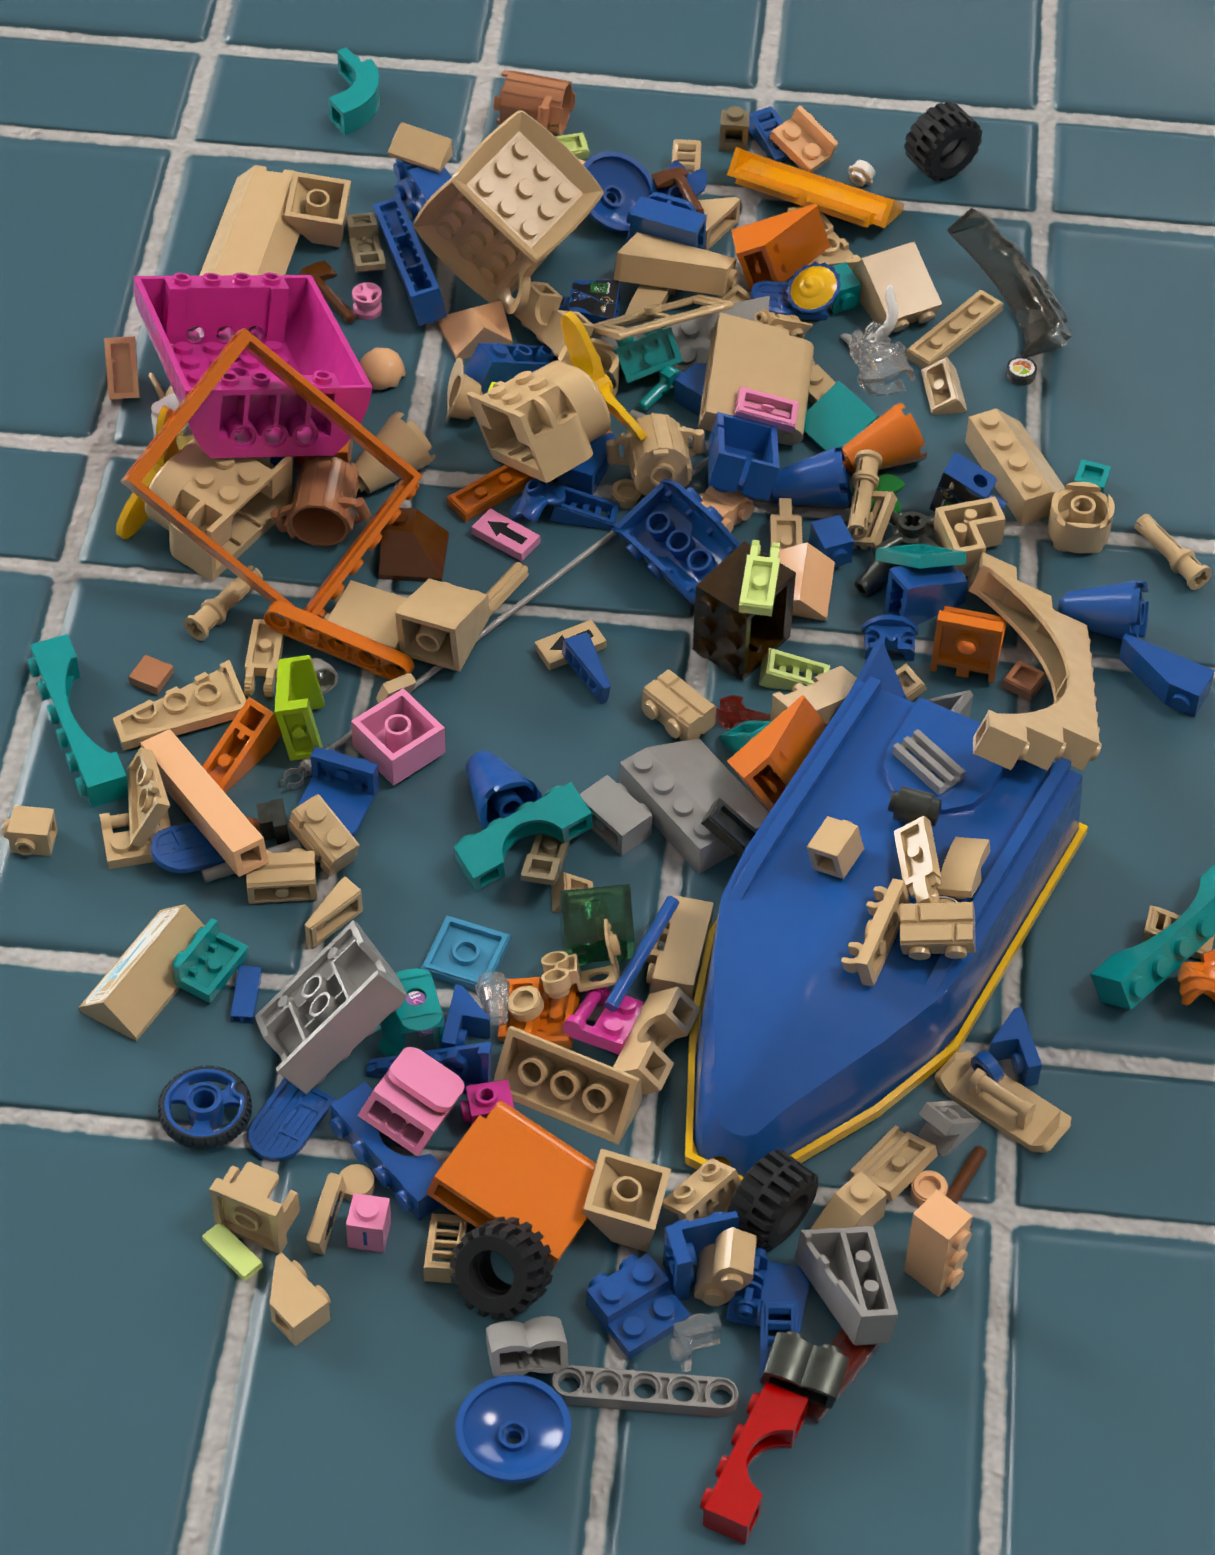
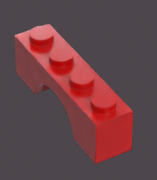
M767 1381L760 1394L753 1393L746 1410V1414L750 1416L745 1425L738 1424L731 1440V1445L734 1448L730 1456L723 1455L718 1464L715 1477L719 1479L714 1489L710 1487L706 1489L700 1502L699 1509L704 1511V1527L746 1544L761 1513L763 1494L750 1480L747 1469L758 1455L767 1450L792 1448L807 1416L808 1398Z

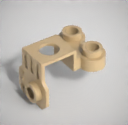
M604 919V931L611 962L610 966L581 971L577 954L568 955L564 951L550 952L542 957L541 964L544 974L541 976L544 991L551 998L565 997L569 994L572 984L577 983L579 992L616 985L620 978L616 955H621L618 936L611 931V924H609L608 919ZM598 974L609 975L606 979L599 982L589 981L591 977Z

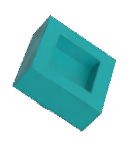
M1081 459L1074 482L1096 484L1101 487L1100 492L1104 493L1110 476L1111 466Z

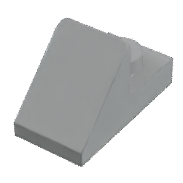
M954 1100L926 1102L919 1112V1115L927 1121L920 1131L919 1137L936 1145L937 1152L941 1156H947L979 1126L981 1121Z

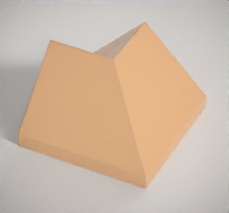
M502 300L447 314V317L436 321L456 360L458 358L472 357L478 343L497 342L513 345Z

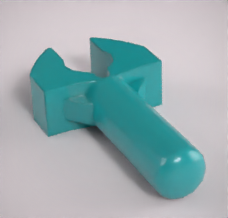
M666 366L660 372V382L638 402L639 408L642 411H647L664 394L668 397L674 395V381L682 371L674 366Z

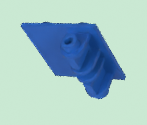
M756 1247L753 1279L749 1285L735 1291L734 1297L729 1302L726 1321L760 1328L761 1301L799 1302L798 1333L800 1334L810 1281L800 1267L768 1261L766 1251ZM768 1317V1320H790V1317Z

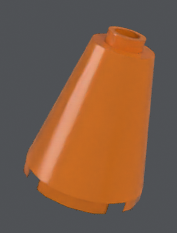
M898 403L842 446L846 460L842 462L851 475L856 472L855 455L861 450H873L882 456V466L878 470L926 459L927 452L921 453L920 447L925 445L923 437L911 413L904 415L901 409L906 407L904 404Z

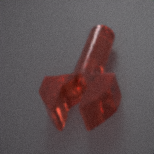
M736 695L721 698L719 709H716V719L722 726L729 729L742 721H770L771 714L746 709L743 705V697Z

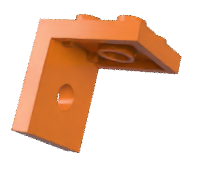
M944 606V611L939 610L930 671L936 672L938 665L957 668L955 676L965 678L969 677L970 671L989 674L987 682L994 683L1007 621L997 615Z

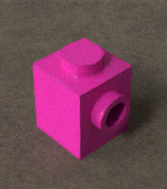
M509 1080L466 1086V1100L460 1101L463 1123L470 1122L471 1127L479 1115L486 1119L490 1111L500 1100L514 1108Z

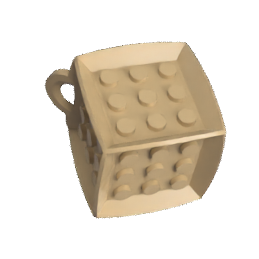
M518 110L488 135L463 162L452 178L427 200L416 216L413 228L437 257L477 294L490 303L502 300L504 310L508 314L518 315L524 311L529 299L531 275L547 256L591 213L604 192L586 167L560 140L527 113ZM519 287L517 298H513L512 293Z

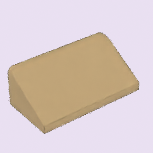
M401 123L397 128L387 153L388 156L440 173L453 156L452 139Z
M948 357L921 370L933 415L957 414L967 411L957 370Z

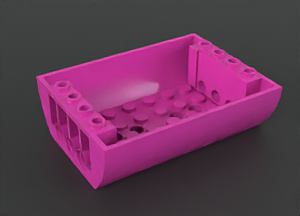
M268 272L263 275L235 273L233 275L220 276L216 273H205L203 276H190L185 273H176L173 276H133V289L138 312L179 404L182 403L234 334L242 328L248 330L252 326H257L249 332L361 424L370 402L373 387L312 275H279ZM228 326L225 330L218 331L221 327ZM198 327L196 330L188 332L190 328ZM245 350L242 351L188 421L196 441L210 458L335 455L350 440L347 434Z

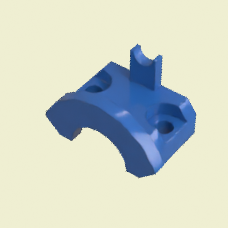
M889 614L873 617L861 626V632L865 634L864 659L868 658L876 641L879 640L884 643L886 650H897L903 654L905 661H914L915 636L918 635V627L913 621L903 616Z

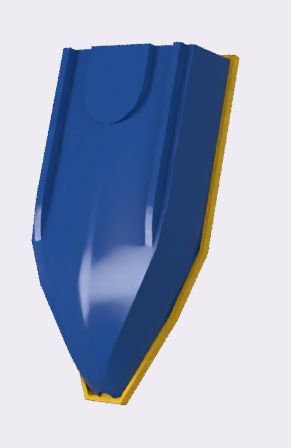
M871 676L866 683L859 680L856 681L744 850L721 896L718 918L708 932L694 1003L700 1008V1011L689 1032L685 1136L686 1165L698 1170L708 1160L715 1159L735 1168L740 1181H742L747 1172L761 1158L776 1149L785 1151L794 1159L803 1163L879 1118L941 1068L955 1052H959L1087 835L1088 826L1079 822L1083 775L1070 770L1072 761L1061 757L1056 763L1052 762L1047 771L1025 760H1017L1012 770H1009L973 754V736L979 728L980 722L921 697L914 703L881 690V680ZM917 729L965 770V778L941 795L936 794L892 754L893 745L896 743L901 745L903 739L907 736L913 737V732ZM908 750V752L911 755H913L921 764H923L922 760H920L912 751ZM934 771L931 772V773H933L940 781L945 782V781H944L941 777H939ZM901 786L932 793L934 798L942 799L937 824L935 827L932 826L940 874L955 837L990 840V854L981 867L982 881L972 898L955 899L958 902H973L975 910V953H967V956L961 959H951L946 957L945 954H931L930 958L923 960L912 959L909 957V954H902L899 929L874 987L862 985L858 972L851 973L845 971L841 960L843 957L850 959L857 957L850 955L848 948L850 942H858L862 945L865 942L867 922L874 917L869 914L866 904L868 901L875 903L882 901L875 899L874 887L882 886L888 889L892 879L902 880L894 831L907 825V823L893 820V813L888 812V806L892 792H899ZM827 816L838 820H847L857 825L863 842L864 850L844 879L814 870L807 850V845ZM907 890L911 904L916 903V898L911 897L909 890Z

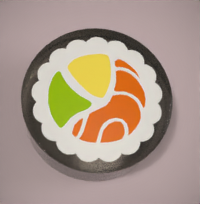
M1015 357L1008 362L1006 377L1010 382L1016 385H1028L1035 380L1037 365L1033 360L1027 357Z

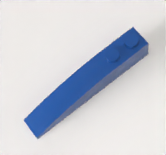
M395 197L374 204L373 209L419 326L426 323H434L439 319L447 317L440 287L401 197Z

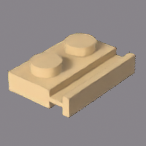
M895 1125L850 1170L851 1178L861 1171L887 1193V1199L893 1201L938 1156L936 1145L910 1132L904 1133L900 1131V1127Z

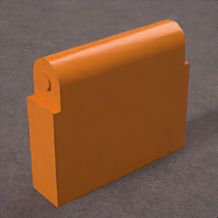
M500 1100L490 1111L486 1119L481 1115L478 1116L435 1174L426 1194L475 1227L503 1216L506 1220L510 1217L519 1218L520 1225L527 1221L533 1225L531 1231L534 1234L540 1231L544 1236L541 1239L544 1246L549 1244L551 1253L547 1254V1257L554 1261L555 1268L588 1220L582 1212L596 1163Z

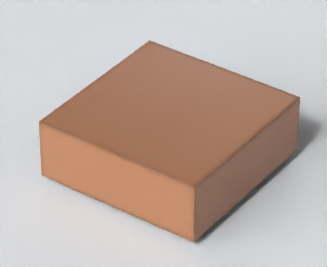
M144 655L129 675V684L158 695L174 674L173 665Z
M1018 660L1003 679L1002 688L1031 701L1045 683L1047 674Z

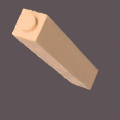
M170 729L140 743L141 748L153 750L167 793L238 877L269 863L263 836Z

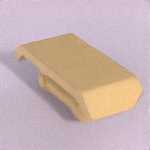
M970 1051L955 1052L935 1074L934 1079L947 1097L1032 1152L1046 1153L1050 1151L1071 1126V1116L1006 1074H1004V1079L997 1083L980 1068L974 1071L971 1065V1058L975 1054Z

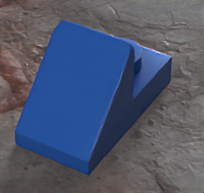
M455 984L441 1040V1049L467 1045L468 1036L490 1039L491 1037L489 1017L462 985Z
M1014 1008L991 1041L989 1053L997 1061L1011 1059L1013 1071L1015 1074H1020L1024 1087L1038 1085L1042 1063L1022 1008Z

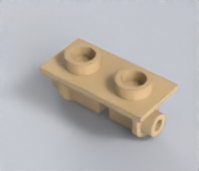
M765 309L760 310L754 316L756 322L790 330L789 335L804 339L805 334L813 326L811 323L801 322L796 315H775V313Z

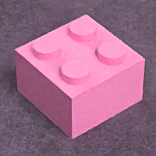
M404 688L351 721L353 747L365 759L378 764V771L393 786L446 753L445 727Z

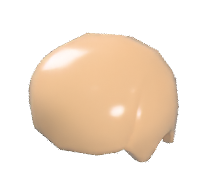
M374 348L367 352L360 360V365L373 387L372 390L397 387L401 377H406L402 359L397 352L390 348Z

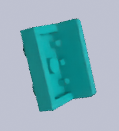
M211 918L204 927H200L196 931L192 942L186 950L180 951L176 955L172 964L175 985L211 1003L249 956V946L221 933L219 921Z

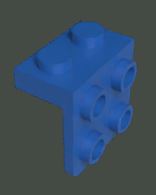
M315 746L310 756L312 778L297 806L319 794L354 837L358 833L379 791L378 764L372 763L367 759H358L344 755L336 750H327Z

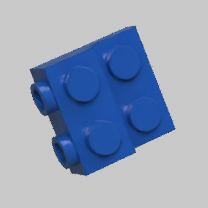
M648 1253L640 1258L635 1254L630 1255L621 1262L617 1272L610 1276L606 1273L595 1276L590 1281L586 1290L587 1307L628 1359H631L690 1322V1313L670 1290L669 1279Z

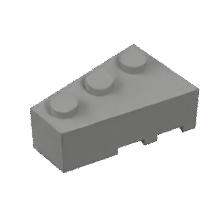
M874 1227L801 1230L794 1259L854 1345L891 1343L898 1312Z

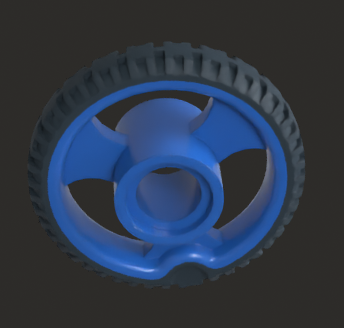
M206 1065V1067L196 1066L194 1069L184 1070L183 1073L174 1076L173 1080L166 1084L158 1102L159 1120L166 1134L180 1145L183 1144L185 1147L192 1149L195 1147V1149L204 1150L205 1148H216V1146L221 1147L228 1144V1141H233L244 1131L252 1114V1099L247 1085L234 1072L219 1066L217 1068ZM205 1081L218 1082L227 1087L220 1091L216 1085ZM172 1104L187 1106L188 1119L192 1126L190 1130L187 1131L176 1124L171 1115ZM230 1106L239 1107L238 1113L231 1123L214 1132L224 1121V1108Z

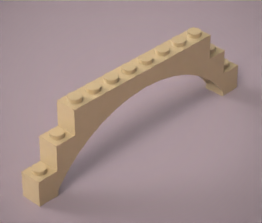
M982 552L968 576V591L976 594L993 608L1031 648L1051 683L1054 704L1035 712L1019 714H1000L988 710L973 736V754L1009 770H1012L1017 760H1025L1048 771L1054 760L1059 761L1063 757L1072 761L1071 766L1084 771L1089 761H1095L1102 746V743L1099 742L1100 727L1097 724V697L1094 695L1095 682L1092 675L1094 668L1091 666V639L1088 637V627L1082 622L1055 611L1052 606L1051 595L1017 580V568Z

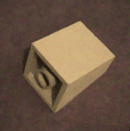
M915 242L863 257L853 271L861 283L860 303L878 328L884 324L887 318L885 296L889 285L893 286L898 306V320L895 328L892 330L893 332L902 331L909 324L917 321L919 324H924L933 320L942 305Z
M429 578L395 612L400 651L410 658L460 672L490 617L488 595L477 590H469L448 582H440Z

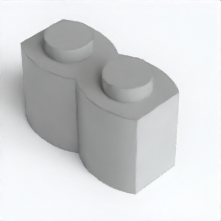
M542 1316L530 1319L525 1323L502 1321L486 1328L487 1352L493 1376L524 1375L530 1371L554 1373L569 1366L567 1340L560 1318Z

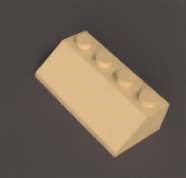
M998 409L969 416L965 443L981 467L996 477L997 482L994 487L1002 499L1007 501L1008 508L1020 526L1048 518L1054 493L1057 490L1060 492L1065 487L1021 422Z

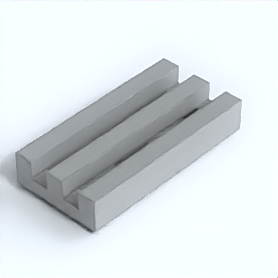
M919 729L913 732V737L907 736L903 739L901 745L896 743L892 747V754L938 795H941L965 778V770ZM908 750L912 751L920 760H922L923 764H921L913 755H911L908 752ZM934 771V772H935L939 777H941L945 782L940 781V780H939L933 773H931V772Z

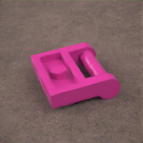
M608 987L585 991L586 997L579 1008L563 1024L564 1032L571 1038L620 1054L645 1002L625 996L616 1012L605 1008L595 1025L590 1026L586 1024L589 1016L597 1004L604 1006L612 991L608 990Z

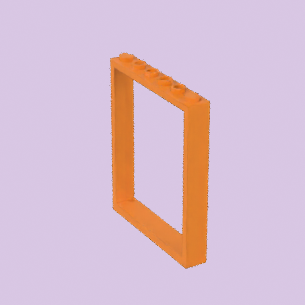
M242 328L234 334L120 482L270 603L283 601L293 605L141 482L242 351L248 352L401 479L303 610L322 618L326 613L323 607L330 599L335 600L341 594L345 587L342 582L348 574L354 575L364 562L361 559L367 549L371 551L377 546L383 537L380 532L386 524L390 526L401 514L400 505L405 499L409 501L416 494V491L420 488L417 483L423 475L252 333Z

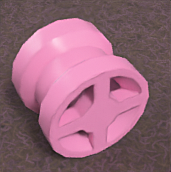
M370 282L355 286L352 291V298L354 301L353 312L356 317L363 320H372L379 317L382 313V293L380 287Z

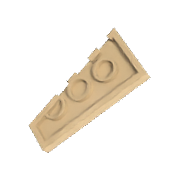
M228 660L220 664V669L209 675L204 672L194 677L193 683L181 689L176 686L166 691V695L155 702L148 700L114 717L113 724L124 751L141 746V742L169 729L177 736L234 720L246 702V698L232 664Z

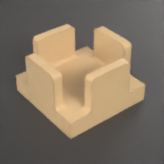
M247 1162L241 1172L238 1167L232 1165L224 1179L216 1178L210 1187L215 1225L223 1223L235 1236L280 1254L287 1245L286 1234L300 1211L298 1192L290 1190L283 1203L279 1204L269 1199L279 1182V1175L251 1162Z

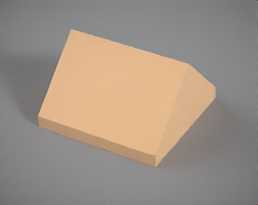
M809 543L780 549V563L796 572L792 615L826 621L835 562Z

